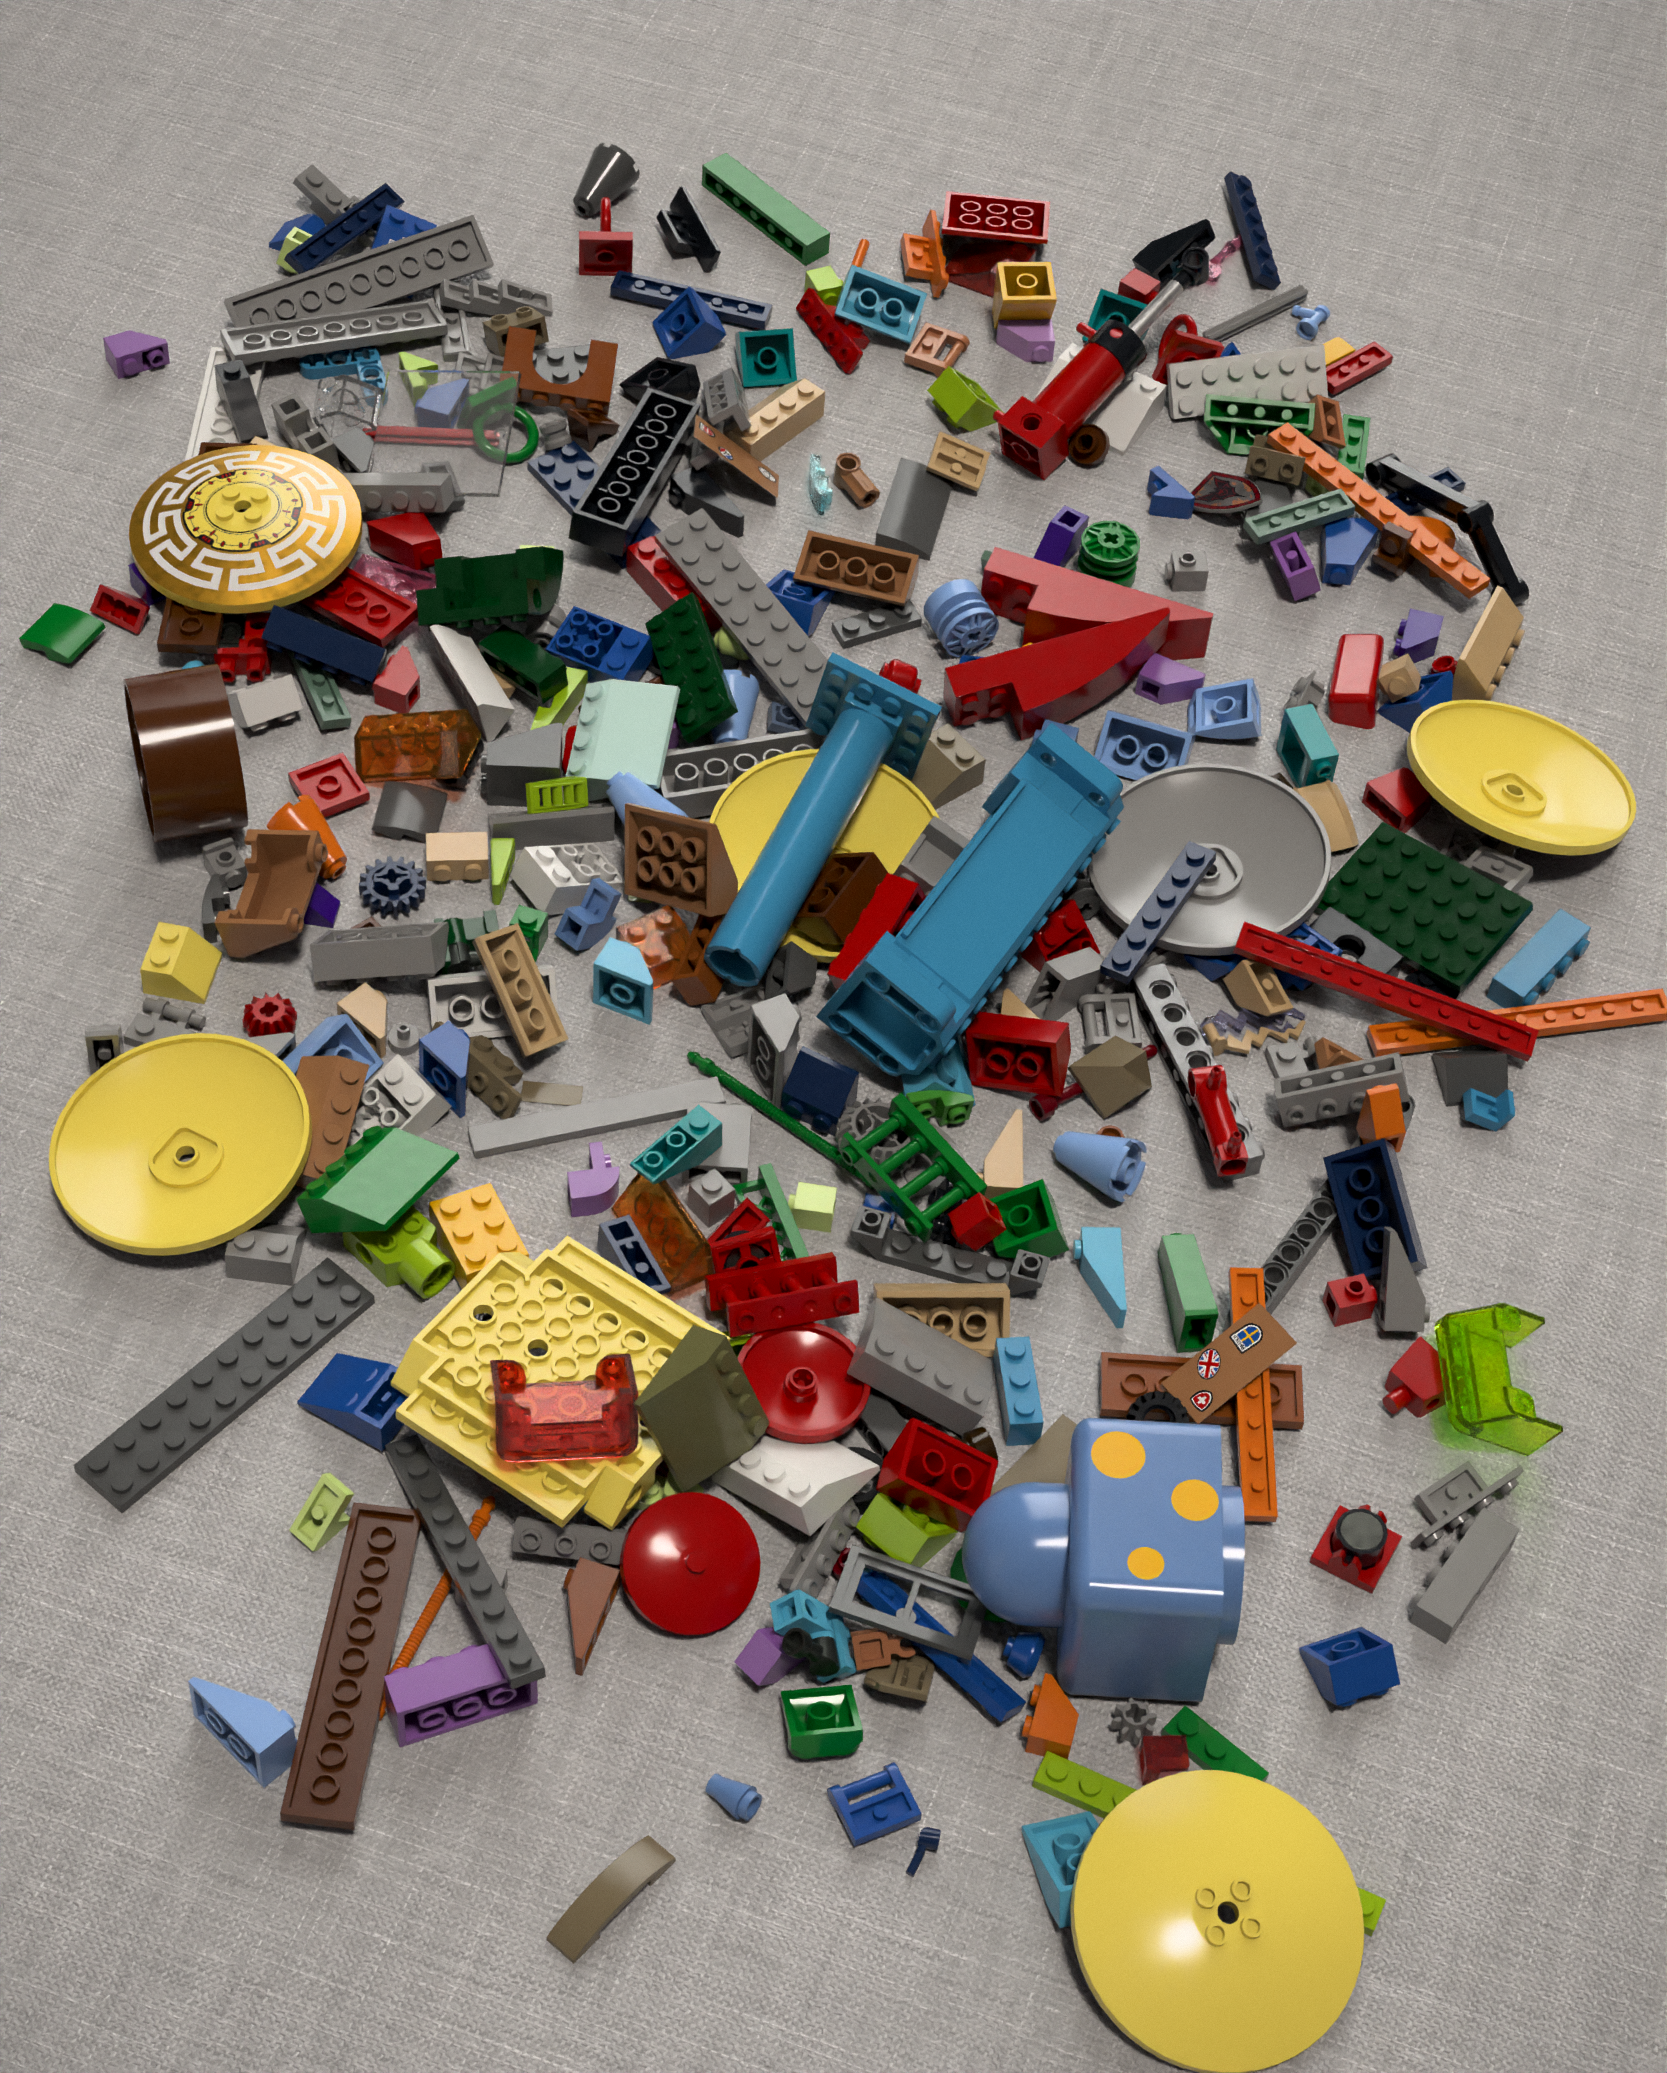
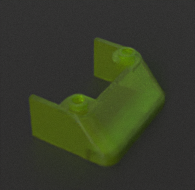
M1498 1303L1450 1312L1436 1321L1435 1334L1447 1417L1455 1430L1464 1435L1525 1456H1529L1563 1432V1426L1536 1417L1534 1400L1531 1395L1519 1388L1513 1387L1511 1384L1506 1347L1512 1348L1544 1325V1317L1506 1303Z

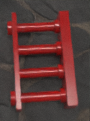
M832 1252L705 1275L707 1307L710 1311L727 1308L728 1335L730 1337L860 1313L858 1282L855 1279L838 1283L836 1256Z

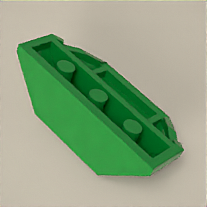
M1206 394L1204 423L1227 454L1249 456L1250 447L1254 444L1256 434L1268 436V434L1287 422L1304 436H1309L1314 429L1316 404Z

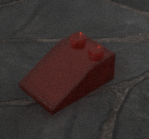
M1013 241L963 244L945 267L946 273L949 274L948 282L993 298L997 263L1035 262L1036 250Z

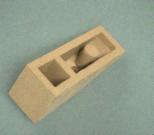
M1015 1110L984 1159L982 1173H976L987 1184L984 1196L988 1199L1023 1187L1022 1110Z

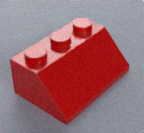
M978 1012L966 1030L971 1085L1061 1097L1071 1053L1069 1023Z
M913 1417L908 1421L885 1456L876 1490L959 1532L966 1531L970 1519L979 1506L990 1497L998 1460Z

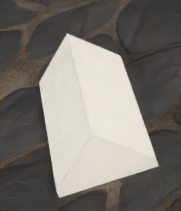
M436 624L430 626L442 667L487 742L493 741L515 711L514 707L467 631Z

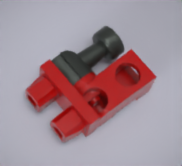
M271 613L247 614L244 639H237L243 633V620L236 615L225 616L221 633L224 635V638L220 639L218 652L214 654L215 664H218L224 682H233L236 679V675H247V679L251 682H262L265 674H271L273 650L265 647L267 641L261 638L265 628L256 630L253 627V624L256 622L267 624Z

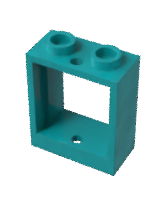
M1313 704L1285 709L1276 750L1295 787L1301 788L1323 783L1327 780L1333 782L1339 753Z

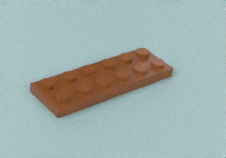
M1101 1352L1100 1416L1126 1418L1130 1405L1139 1396L1154 1391L1169 1393L1161 1383L1191 1358ZM1273 1363L1269 1366L1273 1428L1302 1430L1304 1425L1302 1365ZM1235 1395L1201 1423L1236 1425ZM1153 1409L1145 1416V1419L1170 1421L1168 1414L1161 1409ZM1186 1412L1187 1418H1189V1422H1196V1421Z

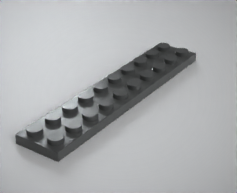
M327 1257L75 1463V1473L118 1511L124 1513L375 1303L374 1295Z

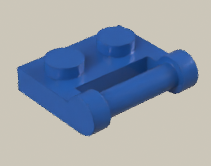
M895 1762L885 1765L883 1771L842 1787L837 1784L827 1789L829 1800L834 1809L837 1810L854 1847L921 1820L922 1813ZM889 1784L892 1789L850 1805L848 1802L849 1799Z

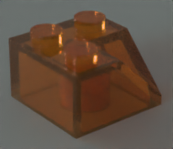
M667 905L617 926L616 939L628 942L632 946L639 948L653 979V990L671 983V979L690 937L685 923L674 908Z

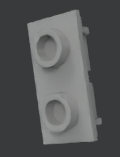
M1313 671L1306 679L1301 677L1292 689L1295 695L1289 698L1282 709L1283 711L1288 708L1313 704L1314 708L1319 705L1325 690L1322 683L1313 680L1316 671Z

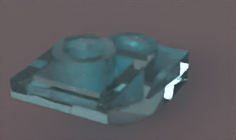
M811 454L808 479L809 495L818 515L824 516L826 504L831 505L833 488L828 487L829 476L825 475L826 467H821L822 455Z

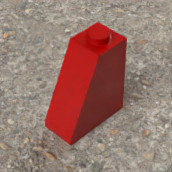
M408 512L366 522L370 548L375 552L414 570L435 566L434 559L443 558L440 537L423 512Z

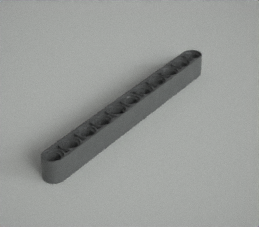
M1410 1095V1101L1401 1103L1406 1131L1410 1126L1416 1106L1415 1100ZM1360 1136L1350 1149L1364 1145ZM1328 1178L1261 1267L1264 1272L1265 1307L1270 1314L1274 1312L1340 1222ZM1230 1310L1226 1317L1223 1332L1231 1326Z

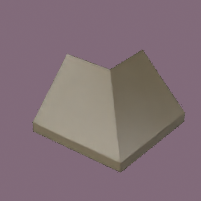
M1116 1035L1068 1067L1069 1072L1103 1120L1152 1087L1146 1051Z

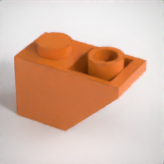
M1396 1083L1386 1086L1377 1085L1366 1090L1356 1126L1363 1144L1385 1138L1394 1146L1395 1152H1400L1406 1130L1399 1087Z
M1045 1673L1042 1686L1034 1685L1030 1706L1036 1707L1034 1716L1026 1715L1021 1735L1028 1738L1025 1752L1044 1757L1046 1752L1049 1751L1068 1759L1079 1714L1053 1675Z

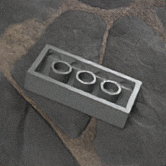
M900 458L876 532L875 545L919 555V559L930 561L951 494L953 481L926 470L927 466L924 464Z

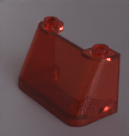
M612 1354L600 1359L596 1365L595 1380L526 1383L524 1368L515 1360H490L495 1445L497 1454L504 1461L519 1463L615 1458L628 1456L636 1449L638 1444V1411L634 1403L638 1399V1390L630 1354Z

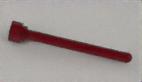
M1154 1045L1142 1048L1146 1051L1147 1060L1157 1054V1048ZM1075 1082L1064 1088L1061 1097L1038 1094L1030 1098L1029 1107L1034 1117L1039 1121H1043L1054 1115L1058 1105L1084 1092L1078 1083Z

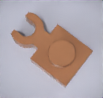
M877 1628L850 1632L857 1670L891 1665L890 1654H898L905 1658L916 1654L914 1646L902 1647L900 1645V1641L903 1639L901 1636L895 1634L887 1636L886 1631Z

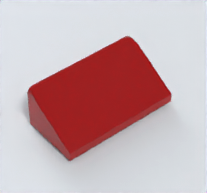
M746 1198L738 1204L700 1247L705 1253L711 1255L709 1243L723 1240L726 1235L734 1231L746 1230L751 1232L762 1229L770 1222V1219L752 1201Z

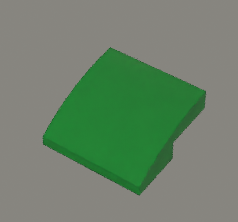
M54 603L19 640L23 648L45 651L48 659L51 661L71 663L106 627L103 622L81 610Z

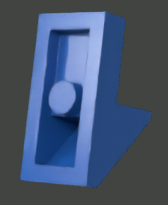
M1159 465L1150 469L1147 491L1152 495L1149 514L1152 516L1187 520L1191 518L1195 496Z

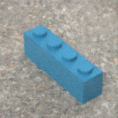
M1560 908L1492 978L1487 998L1503 1008L1534 1005L1542 990L1547 992L1554 984L1556 976L1559 973L1564 974L1567 972L1573 962V958L1576 955L1581 957L1590 944L1587 938L1591 927Z

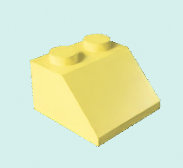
M158 922L140 968L143 993L205 1004L222 959V952L190 927Z

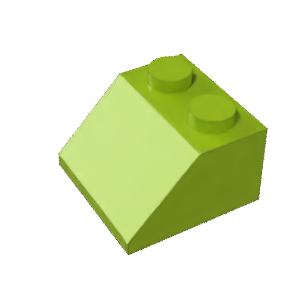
M950 366L943 371L927 390L934 398L932 403L940 411L946 412L949 415L946 419L957 429L963 427L970 432L996 423L993 420V413L1000 410L1003 412L978 382Z
M877 1493L857 1523V1526H855L864 1534V1540L871 1546L881 1548L891 1558L920 1568L958 1533L955 1529L883 1493Z

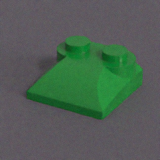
M852 1685L781 1691V1702L788 1733V1749L793 1755L802 1759L836 1755L845 1756L859 1748L860 1743L863 1742V1728Z

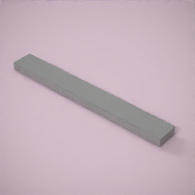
M712 1077L467 1126L468 1136L474 1157L480 1158L683 1117L687 1115L688 1101H707L725 1104L726 1101L718 1077Z

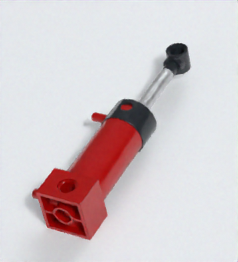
M1192 247L1184 251L1182 263L1176 269L1177 275L1128 326L1117 320L1110 319L1097 331L1083 322L1077 325L1076 331L1089 340L1033 401L1021 396L1006 413L1000 410L993 413V420L998 422L1003 455L1044 481L1069 455L1067 440L1146 359V348L1140 339L1144 332L1188 286H1198L1208 280L1210 275L1209 255L1205 249Z

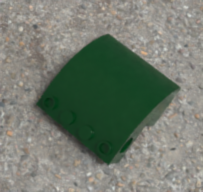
M540 546L515 549L516 553L476 558L455 556L434 559L437 588L416 590L418 626L428 627L429 632H431L430 626L434 624L441 626L456 624L457 629L474 627L473 622L483 621L485 626L501 624V619L511 618V622L529 621L528 616L547 613L553 607L561 586L564 562L563 550Z

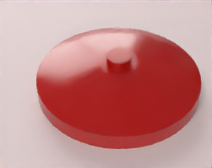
M809 1322L757 1332L745 1343L737 1359L770 1422L766 1428V1433L793 1443L812 1444L837 1438L850 1430L858 1422L865 1411L871 1386L847 1374L856 1346L848 1338L830 1327Z
M684 1492L664 1497L652 1503L633 1521L622 1544L620 1574L630 1602L649 1623L669 1633L687 1636L701 1635L727 1626L746 1609L753 1598L759 1582L760 1552L750 1525L733 1506L709 1494Z

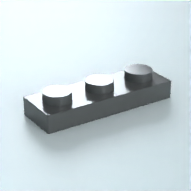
M909 599L905 606L891 604L832 622L831 630L842 648L846 649L921 627L922 617Z

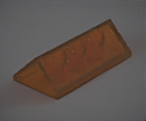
M637 1173L612 1206V1211L617 1218L630 1214L671 1286L669 1294H674L704 1281L705 1275L714 1274L709 1242L666 1180L653 1185L641 1174Z

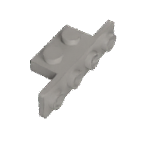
M1469 1461L1465 1462L1413 1498L1433 1525L1422 1531L1410 1544L1413 1548H1416L1424 1542L1429 1547L1444 1536L1441 1531L1442 1529L1450 1525L1454 1530L1468 1520L1467 1512L1475 1508L1479 1513L1483 1508H1486L1495 1501L1492 1495L1500 1491L1504 1496L1518 1486L1519 1482L1516 1478L1524 1472V1469L1520 1465L1488 1487Z
M852 1497L826 1521L822 1530H816L811 1536L804 1534L780 1577L784 1589H790V1592L799 1589L817 1599L821 1588L831 1574L837 1559L859 1522V1509Z
M519 1516L515 1521L512 1549L515 1552L575 1560H579L581 1557L600 1564L620 1565L621 1548L628 1530L613 1529L611 1531L605 1527L567 1523L561 1528L551 1520Z

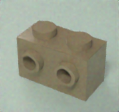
M530 306L519 307L516 309V312L507 315L497 314L492 316L491 320L482 322L487 348L501 357L505 355L509 326L536 330L535 346L549 342L545 316Z

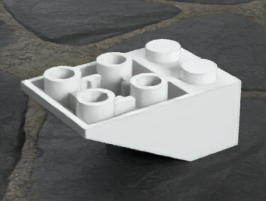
M594 843L524 847L510 874L538 910L548 913V915L564 914L566 908L580 906L592 879L600 878L615 890L625 885V880L618 873L616 867L608 861L601 852V849Z
M397 1054L362 1089L348 1143L350 1145L355 1144L363 1137L365 1130L374 1126H380L381 1128L396 1127L419 1136L430 1129L452 1106L414 1065Z

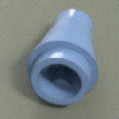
M714 1774L706 1786V1793L715 1798L737 1820H750L757 1813L761 1805L762 1796L757 1793V1789L754 1786L722 1777L719 1774Z

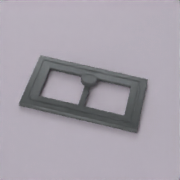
M852 1544L828 1612L971 1661L987 1608L977 1599L967 1583ZM865 1567L913 1583L905 1608L898 1609L895 1616L853 1602ZM920 1586L968 1602L957 1638L915 1624L917 1617L912 1608Z

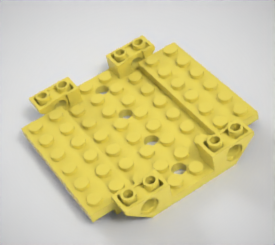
M566 1236L552 1251L546 1249L535 1261L520 1252H501L412 1340L391 1380V1386L408 1397L396 1409V1419L561 1528L586 1503L584 1513L612 1531L654 1485L655 1469L664 1460L648 1429L640 1424L642 1418L634 1405L635 1401L693 1325L722 1335L725 1334L569 1236ZM488 1313L492 1318L488 1321H479L475 1318V1315ZM542 1348L547 1353L543 1356H533L529 1351ZM597 1383L602 1389L597 1392H590L584 1386Z

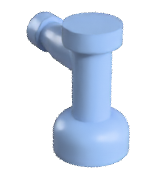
M1295 305L1292 315L1304 318L1296 326L1299 336L1305 340L1313 339L1318 333L1320 322L1326 321L1330 316L1329 309L1324 305H1318L1314 310Z

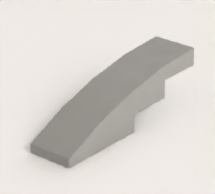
M443 279L440 285L441 305L468 312L507 315L516 312V309L519 307L530 306L544 316H551L553 313L551 294L504 279L501 280L498 287L475 279L471 281L469 287Z

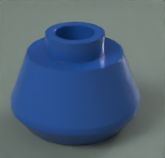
M1019 1631L1017 1637L1010 1635L1003 1656L1009 1657L1007 1665L1022 1678L1031 1677L1036 1669L1046 1640L1042 1633L1038 1631Z

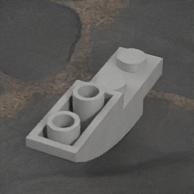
M313 164L299 174L293 182L312 201L309 208L328 224L360 202L355 195L349 199ZM378 224L356 241L371 247Z

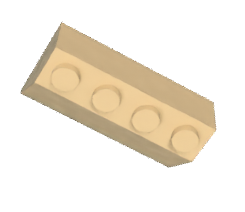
M806 378L783 385L749 409L751 427L741 431L734 420L723 428V434L761 462L824 416L825 391Z
M1497 585L1458 659L1453 678V701H1491L1497 687L1494 683L1501 682L1506 670L1504 664L1510 665L1516 650L1513 648L1514 645L1519 647L1525 633V630L1521 629L1524 617L1503 587Z
M1006 1283L873 1284V1300L877 1297L985 1357H993L996 1338H1010V1289Z

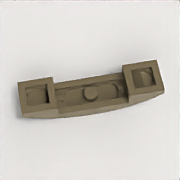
M649 1835L644 1837L622 1853L595 1878L559 1919L546 1937V1940L574 1964L600 1938V1931L646 1884L651 1887L676 1861V1858Z

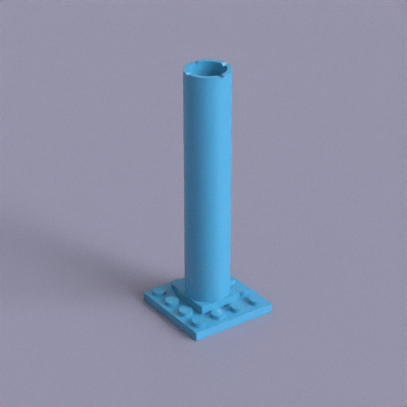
M832 652L827 661L805 725L816 734L826 735L827 737L705 949L704 959L708 967L716 975L723 979L727 978L730 980V983L738 986L750 987L759 983L881 763L912 779L918 769L942 709L941 706Z

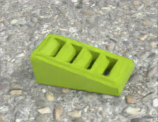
M569 776L525 783L527 814L588 807V788L585 777ZM541 788L543 805H540L539 789Z
M492 838L490 840L492 903L494 905H500L515 861L514 838Z

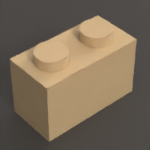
M487 831L426 833L427 881L489 879Z

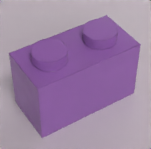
M1296 531L1270 542L1276 565L1294 601L1321 591L1315 568Z

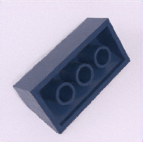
M276 605L272 608L261 637L267 641L265 646L280 653L283 652L284 648L295 652L293 658L308 664L311 663L312 659L323 663L321 669L338 675L340 670L351 674L349 680L366 686L367 681L373 683L388 653L382 647Z
M1383 1138L1324 1157V1164L1354 1275L1364 1273L1367 1280L1381 1279L1384 1227H1391L1397 1232L1414 1272L1428 1268L1394 1146Z

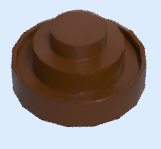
M1094 424L1081 425L1070 437L1068 443L1071 456L1079 463L1087 466L1096 465L1101 462L1108 454L1110 447L1107 433Z

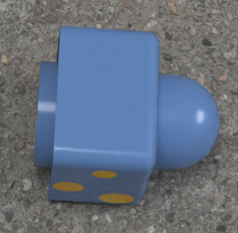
M1102 1418L1083 1419L1077 1424L1072 1434L1065 1484L1025 1482L1005 1487L987 1498L979 1506L968 1523L962 1544V1564L971 1590L990 1612L1008 1622L1024 1626L1057 1628V1679L1062 1689L1069 1694L1202 1702L1215 1645H1233L1236 1641L1244 1581V1503L1239 1486L1222 1485L1220 1425Z

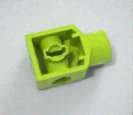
M413 1205L386 1231L342 1232L344 1247L386 1287L407 1283L419 1296L427 1299L441 1292L455 1273V1264L437 1248L436 1227Z

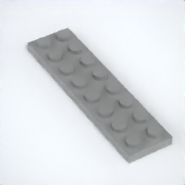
M432 300L220 330L221 341L232 361L242 359L244 366L251 365L254 362H276L282 358H303L310 354H330L337 350H357L365 346L373 345L379 347L384 346L386 343H407L413 339H434L441 335H448L447 323Z

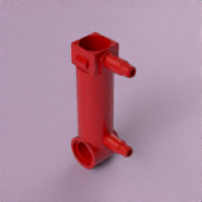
M1223 1066L1190 1068L1187 1075L1189 1093L1191 1098L1197 1102L1214 1157L1213 1162L1218 1177L1245 1174L1249 1157L1245 1144L1242 1142V1134L1239 1132L1227 1094V1079Z

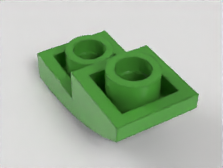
M927 1090L906 1093V1098L926 1119L935 1116L940 1126L951 1123L959 1124L969 1120L975 1101L972 1095L954 1091Z

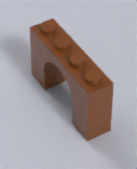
M509 326L500 384L512 378L515 379L519 389L513 402H529L539 407L554 406L568 411L569 408L590 410L608 415L618 349L617 343L591 339L588 363L583 375L576 381L568 384H555L543 379L534 368L532 359L536 330Z

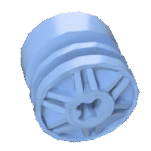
M956 579L943 584L928 597L924 605V617L937 634L948 654L955 657L979 652L994 639L999 629V621L987 602H985L974 582L967 579Z

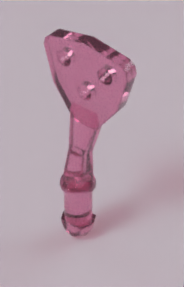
M1240 233L1231 241L1226 242L1222 250L1209 260L1210 275L1207 281H1218L1222 274V263L1225 258L1234 253L1241 245H1244Z

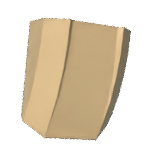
M1327 780L1323 783L1293 788L1319 815L1329 837L1331 852L1351 848L1359 844L1348 807L1335 783Z

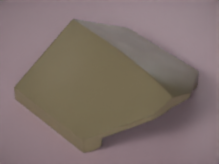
M890 1654L891 1665L874 1667L867 1671L864 1680L865 1685L881 1692L927 1702L936 1665L931 1658L913 1655L905 1658L898 1654Z

